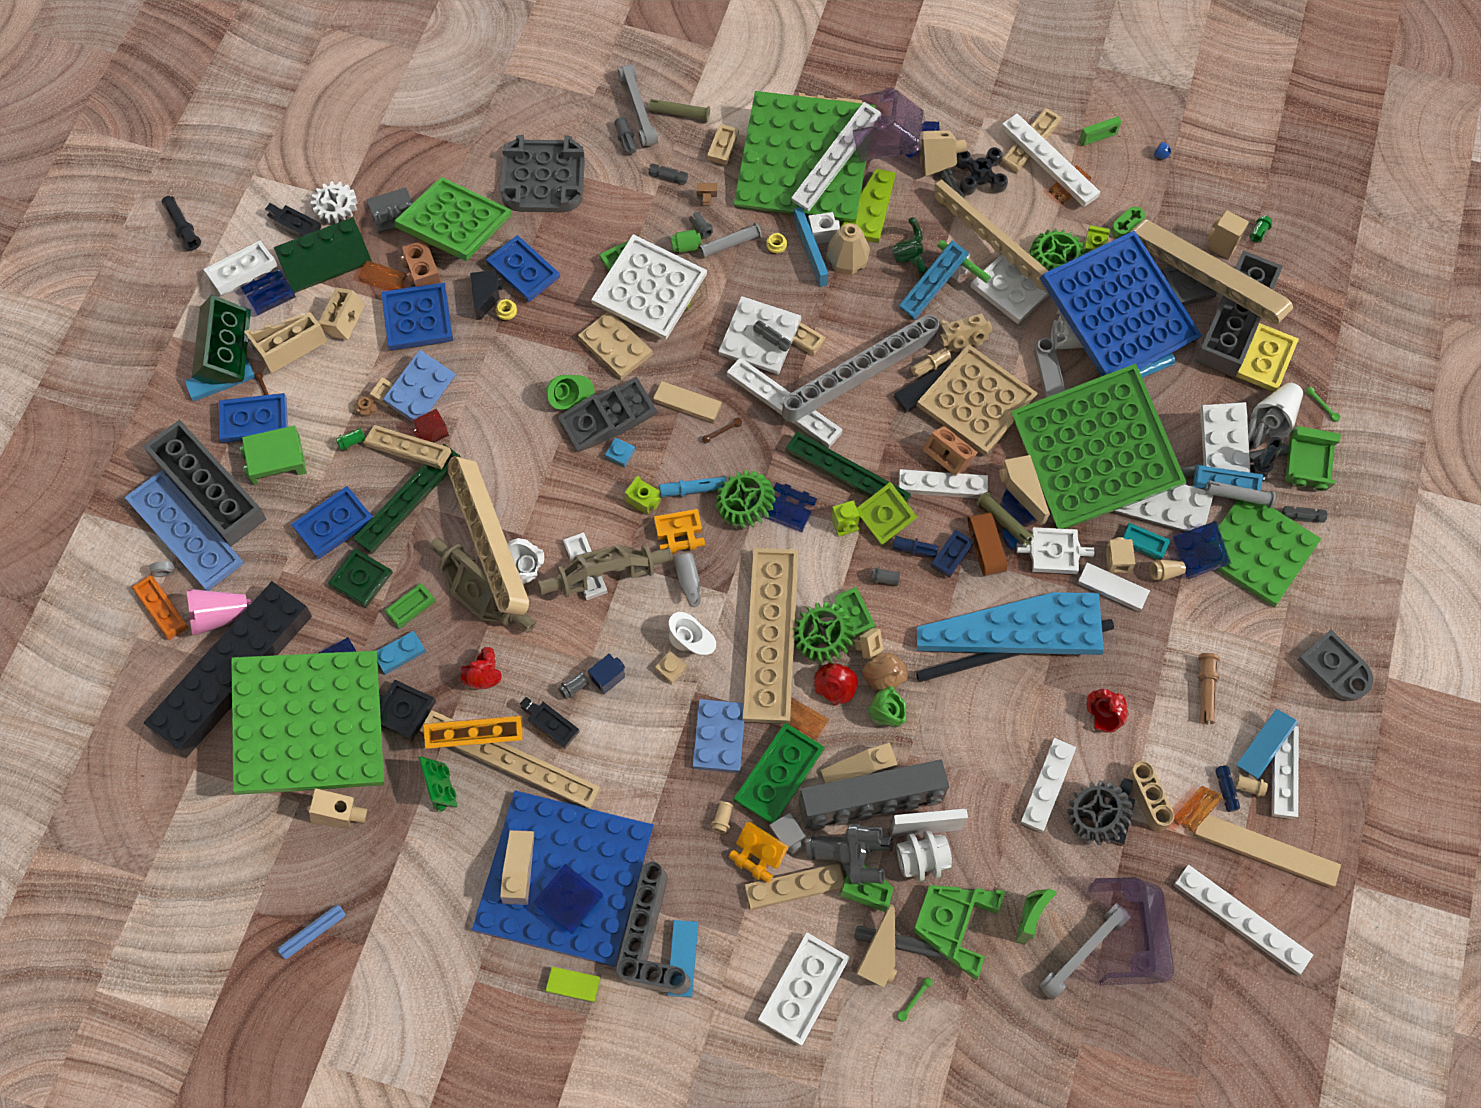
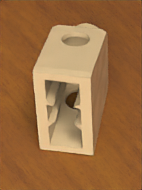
M951 131L918 132L920 168L926 176L955 166L957 164V153L967 151L965 139L956 141Z
M315 789L309 811L310 821L313 824L347 829L350 827L351 821L365 823L368 809L355 807L353 797Z

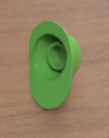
M581 375L557 376L549 382L544 390L547 393L550 405L561 410H569L595 393L591 380Z

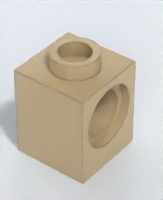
M1118 537L1109 540L1105 548L1108 572L1131 573L1135 566L1132 539Z

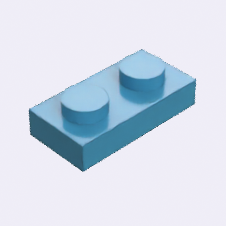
M412 631L377 650V662L386 675L424 654L426 651L415 631Z

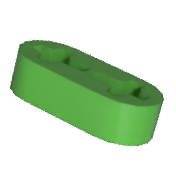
M1140 207L1129 208L1114 222L1111 230L1112 235L1115 238H1120L1128 234L1145 218L1144 210ZM1135 216H1138V217H1139V218H1137V217L1134 218L1132 221L1130 220L1131 217H1135Z

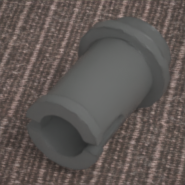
M700 212L693 213L696 219L690 216L689 221L698 230L701 237H710L713 233V226L705 221Z
M879 566L878 568H873L871 581L875 582V584L879 582L898 586L900 572L883 570Z
M580 672L568 682H562L558 688L559 692L565 699L573 698V694L589 685V680L583 672Z

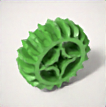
M1055 228L1052 232L1047 229L1044 234L1040 233L1033 240L1029 254L1050 271L1067 263L1066 260L1069 257L1076 259L1086 254V249H1083V242H1079V236L1072 237V232L1067 234L1064 229L1058 232ZM1048 248L1046 253H1042L1043 249Z
M745 470L743 475L737 471L736 477L733 478L729 475L728 482L722 481L724 487L717 488L719 495L715 496L717 501L716 508L721 518L727 524H732L733 527L737 528L741 525L745 529L747 524H750L754 528V522L758 521L762 524L761 518L763 516L769 518L767 511L773 510L772 504L775 503V497L773 496L775 491L771 487L772 484L764 475H758L755 471L750 474L749 471Z
M825 601L823 607L816 602L815 609L807 606V614L800 612L803 619L795 620L799 627L793 628L796 634L793 638L794 642L798 643L796 648L798 651H802V655L805 658L809 656L812 662L818 659V662L823 664L826 658L829 663H832L833 656L840 659L839 653L841 651L848 653L845 646H852L853 642L849 638L855 637V633L851 631L855 626L853 622H850L851 616L845 614L844 608L838 609V605L835 603L830 607L829 603ZM830 617L834 618L835 620L823 622L820 620V618ZM814 623L813 630L808 633L810 626ZM820 626L826 631L828 640L824 635L822 636ZM841 628L840 635L834 643V636ZM821 643L827 644L828 646L826 648L812 647L814 644L817 646Z

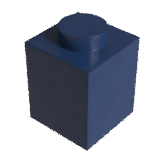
M609 653L588 670L589 679L603 694H606L625 678V665L618 657L614 659Z

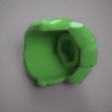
M889 686L879 691L875 695L871 706L868 707L870 720L877 725L885 724L891 727H899L906 722V702L895 691L893 686Z

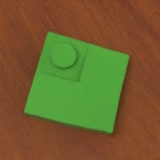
M1042 889L1033 891L1026 896L1015 942L1025 945L1029 939L1034 938L1038 919L1057 891Z

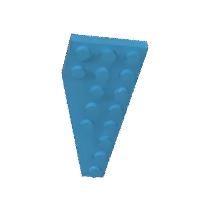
M1052 592L917 627V651L1103 655L1104 650L1099 593Z

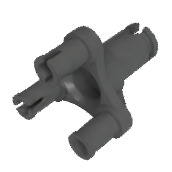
M850 824L843 837L818 836L816 838L809 836L806 847L807 857L810 860L816 858L823 861H841L852 884L862 885L863 882L883 884L885 879L883 868H863L868 852L872 850L892 852L893 843H890V841H893V837L882 836L881 827H861L860 824Z

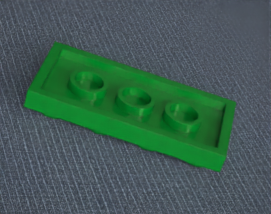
M784 723L734 797V802L768 824L774 823L780 818L825 750V747L789 724Z

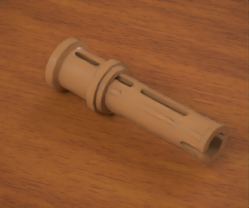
M1202 653L1198 656L1199 661H1201L1200 673H1198V679L1201 681L1200 723L1209 725V721L1210 724L1215 723V685L1219 680L1217 662L1220 660V656L1214 653Z

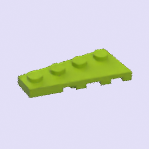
M876 168L861 193L856 223L845 221L842 226L848 223L856 224L862 230L866 241L879 243L896 172Z

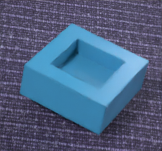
M615 437L605 454V459L625 468L635 451V446Z

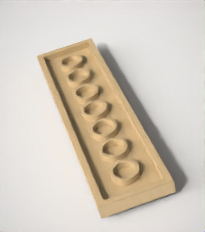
M753 549L743 708L744 722L790 724L794 655L793 637L795 636L793 628H795L799 550Z

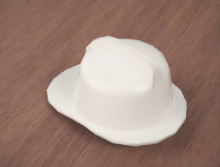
M677 612L669 618V640L676 649L691 651L699 655H709L716 649L714 636L694 617L685 612Z

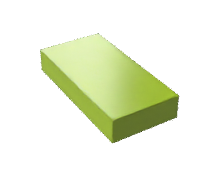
M552 967L546 993L595 1003L601 978Z

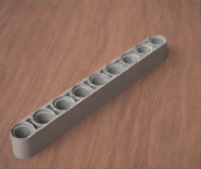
M933 315L923 316L788 394L783 401L782 417L789 422L798 421L935 340L939 320Z

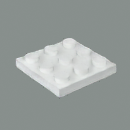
M1002 254L984 270V272L991 276L989 282L985 283L977 277L971 282L970 286L1017 324L1023 321L1049 296L1046 292L1037 288L1031 279L1023 276L1017 267L1008 263Z
M741 296L719 349V355L736 361L741 357L754 367L779 375L789 349L783 352L778 348V345H773L764 339L762 334L759 335L754 332L753 326L758 320H761L766 324V327L770 326L780 333L782 338L785 337L790 340L792 344L801 321V315Z

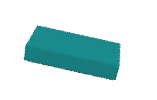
M1128 523L1122 536L1124 539H1132L1135 551L1156 560L1163 559L1170 543L1169 539L1132 523Z

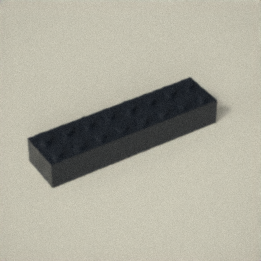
M271 581L143 723L152 733L187 758L232 707V658L279 655L311 619L312 615L308 607Z

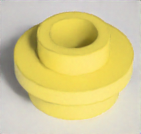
M780 233L770 235L766 241L767 249L772 253L783 252L787 247L786 238Z
M503 299L496 306V314L502 320H510L517 314V307L511 300Z

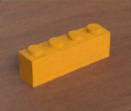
M522 715L423 724L425 749L523 740Z

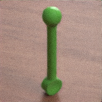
M1308 387L1306 393L1311 395L1331 415L1333 422H1338L1340 415L1334 413L1317 396L1313 387Z
M927 977L923 980L922 987L904 1011L898 1013L899 1021L904 1022L907 1020V1014L927 987L932 986L933 981L931 978Z

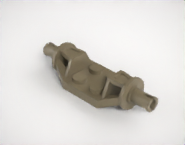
M436 537L431 541L429 548L441 557L439 568L445 572L449 592L480 620L500 622L503 625H509L514 621L526 633L533 630L537 622L526 613L524 615H515L497 611L498 607L484 570L475 563V558L464 551L461 544L450 548L440 537ZM455 564L458 567L457 574L455 573L453 567Z
M615 545L576 555L564 568L562 566L557 567L558 574L556 577L538 580V588L541 595L561 590L567 598L571 593L588 590V576L599 577L607 571L618 572L626 569L627 574L631 578L645 574L652 576L654 574V565L673 561L672 552L669 547L650 552L647 545H642L641 550L623 545Z

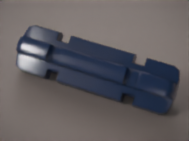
M1227 765L1219 766L1215 772L1217 778H1220L1218 782L1223 800H1226V803H1224L1227 812H1235L1240 809L1239 800L1236 799L1237 793L1233 779L1229 777L1231 775L1230 769Z

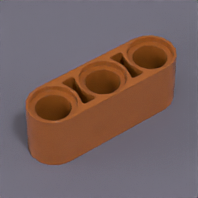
M989 512L968 516V528L971 539L974 540L973 545L983 576L1007 572L1006 557L992 514Z

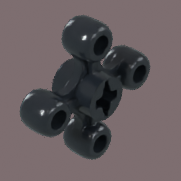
M990 148L986 158H978L976 160L971 158V154L968 151L957 153L956 166L959 169L967 168L971 172V175L964 177L960 183V191L964 195L973 194L977 184L982 185L987 182L998 193L1003 192L1007 188V176L1002 173L995 174L992 171V166H998L1002 160V151L999 148Z

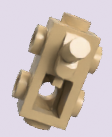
M982 313L951 323L944 319L939 322V327L942 328V334L940 335L941 344L953 352L962 351L963 347H966L968 344L980 346L983 344V341L989 340V333L993 332L990 321H986Z

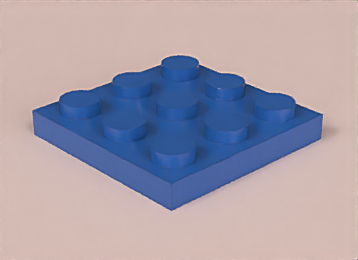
M445 282L381 292L389 350L453 341Z

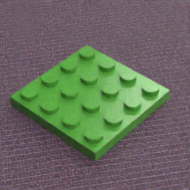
M441 177L395 220V227L467 261L511 217L512 210Z
M1237 500L1197 558L1275 608L1321 538L1274 508Z

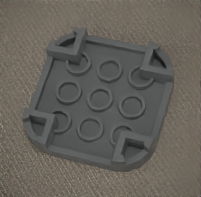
M517 135L515 140L509 142L507 146L504 145L502 150L503 163L500 189L502 201L506 207L518 212L562 213L572 211L580 205L584 192L585 158L583 146L572 140V136L564 135V140H524V135Z

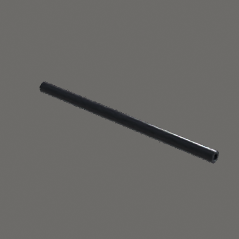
M1112 619L1101 621L1102 633L1114 630ZM986 652L916 671L918 682H923L1026 653Z

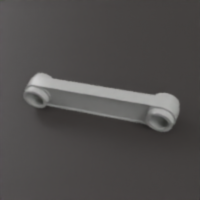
M629 64L618 68V76L621 84L625 83L640 128L638 133L641 146L655 145L658 143L655 127L651 128L636 84L637 75L635 67Z
M1041 338L1036 343L1034 353L1045 398L1065 391V386L1054 342L1050 338Z
M1116 903L1103 916L1107 921L1056 975L1051 972L1041 982L1039 987L1048 998L1050 997L1054 1000L1065 989L1066 985L1063 982L1113 928L1119 930L1131 918L1127 910Z

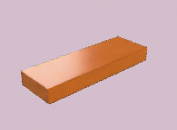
M152 575L132 586V589L168 640L189 628Z

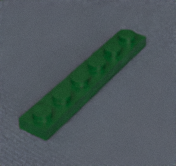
M798 431L786 447L785 452L869 498L889 483V481ZM894 485L904 500L908 502L911 493Z
M450 448L451 454L442 469L424 464L353 538L354 541L370 554H373L446 477L450 459L454 456H461Z

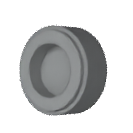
M160 561L150 565V574L152 576L165 577L174 573V564L172 562Z

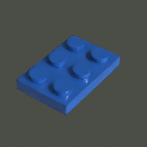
M518 235L486 259L487 264L493 270H496V273L528 302L532 301L560 278V273Z
M285 393L219 400V435L222 443L243 441L242 437L288 427L287 397Z
M346 486L291 525L315 556L320 559L362 530L373 516L350 488Z

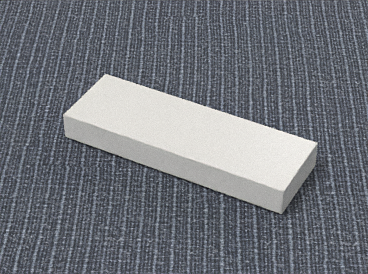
M584 532L563 539L570 561L576 555L592 552ZM602 576L587 577L588 590L583 591L586 601L607 593Z
M1090 563L1086 564L1077 583L1138 612L1142 610L1150 592L1148 589Z

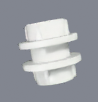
M924 830L923 840L917 841L915 834L910 833L907 835L906 842L899 843L896 846L898 864L904 877L915 876L918 882H923L925 872L931 871L932 876L937 879L941 877V870L949 869L952 866L951 851L944 835L933 836L931 830Z

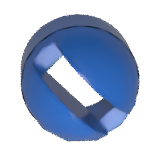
M1161 142L1154 156L1162 160L1167 159L1171 154L1170 146Z

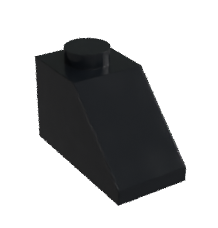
M496 270L470 273L477 320H481L500 299L499 290H503L501 277L497 278Z

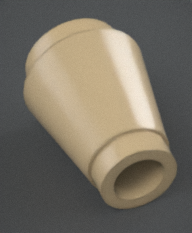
M1157 559L1150 564V575L1153 580H1158L1159 582L1185 574L1186 571L1183 561Z

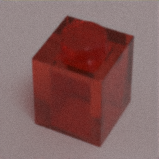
M437 409L413 420L415 428L412 431L416 438L435 443L449 436L447 426Z

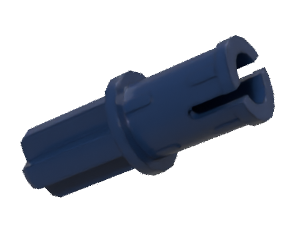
M895 535L893 550L912 553V556L915 553L935 558L938 546L917 541V538L913 540Z

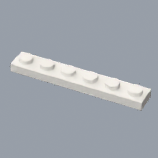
M863 102L792 196L794 203L808 212L811 210L881 117L880 111Z
M1015 114L1002 123L1001 129L1083 207L1099 197L1100 191L1021 116Z
M740 357L727 371V377L782 415L784 398L790 392ZM816 410L798 421L792 422L827 448L831 447L843 431V429Z
M1190 865L1186 866L1173 885L1297 976L1302 974L1313 957V954Z

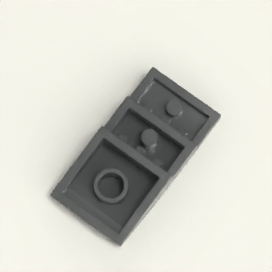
M636 376L622 386L617 387L614 385L598 396L594 393L559 415L558 418L577 451L580 452L632 429L658 414V411Z

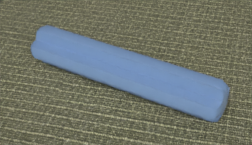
M336 905L278 947L280 955L284 959H288L344 918L345 912L343 909Z

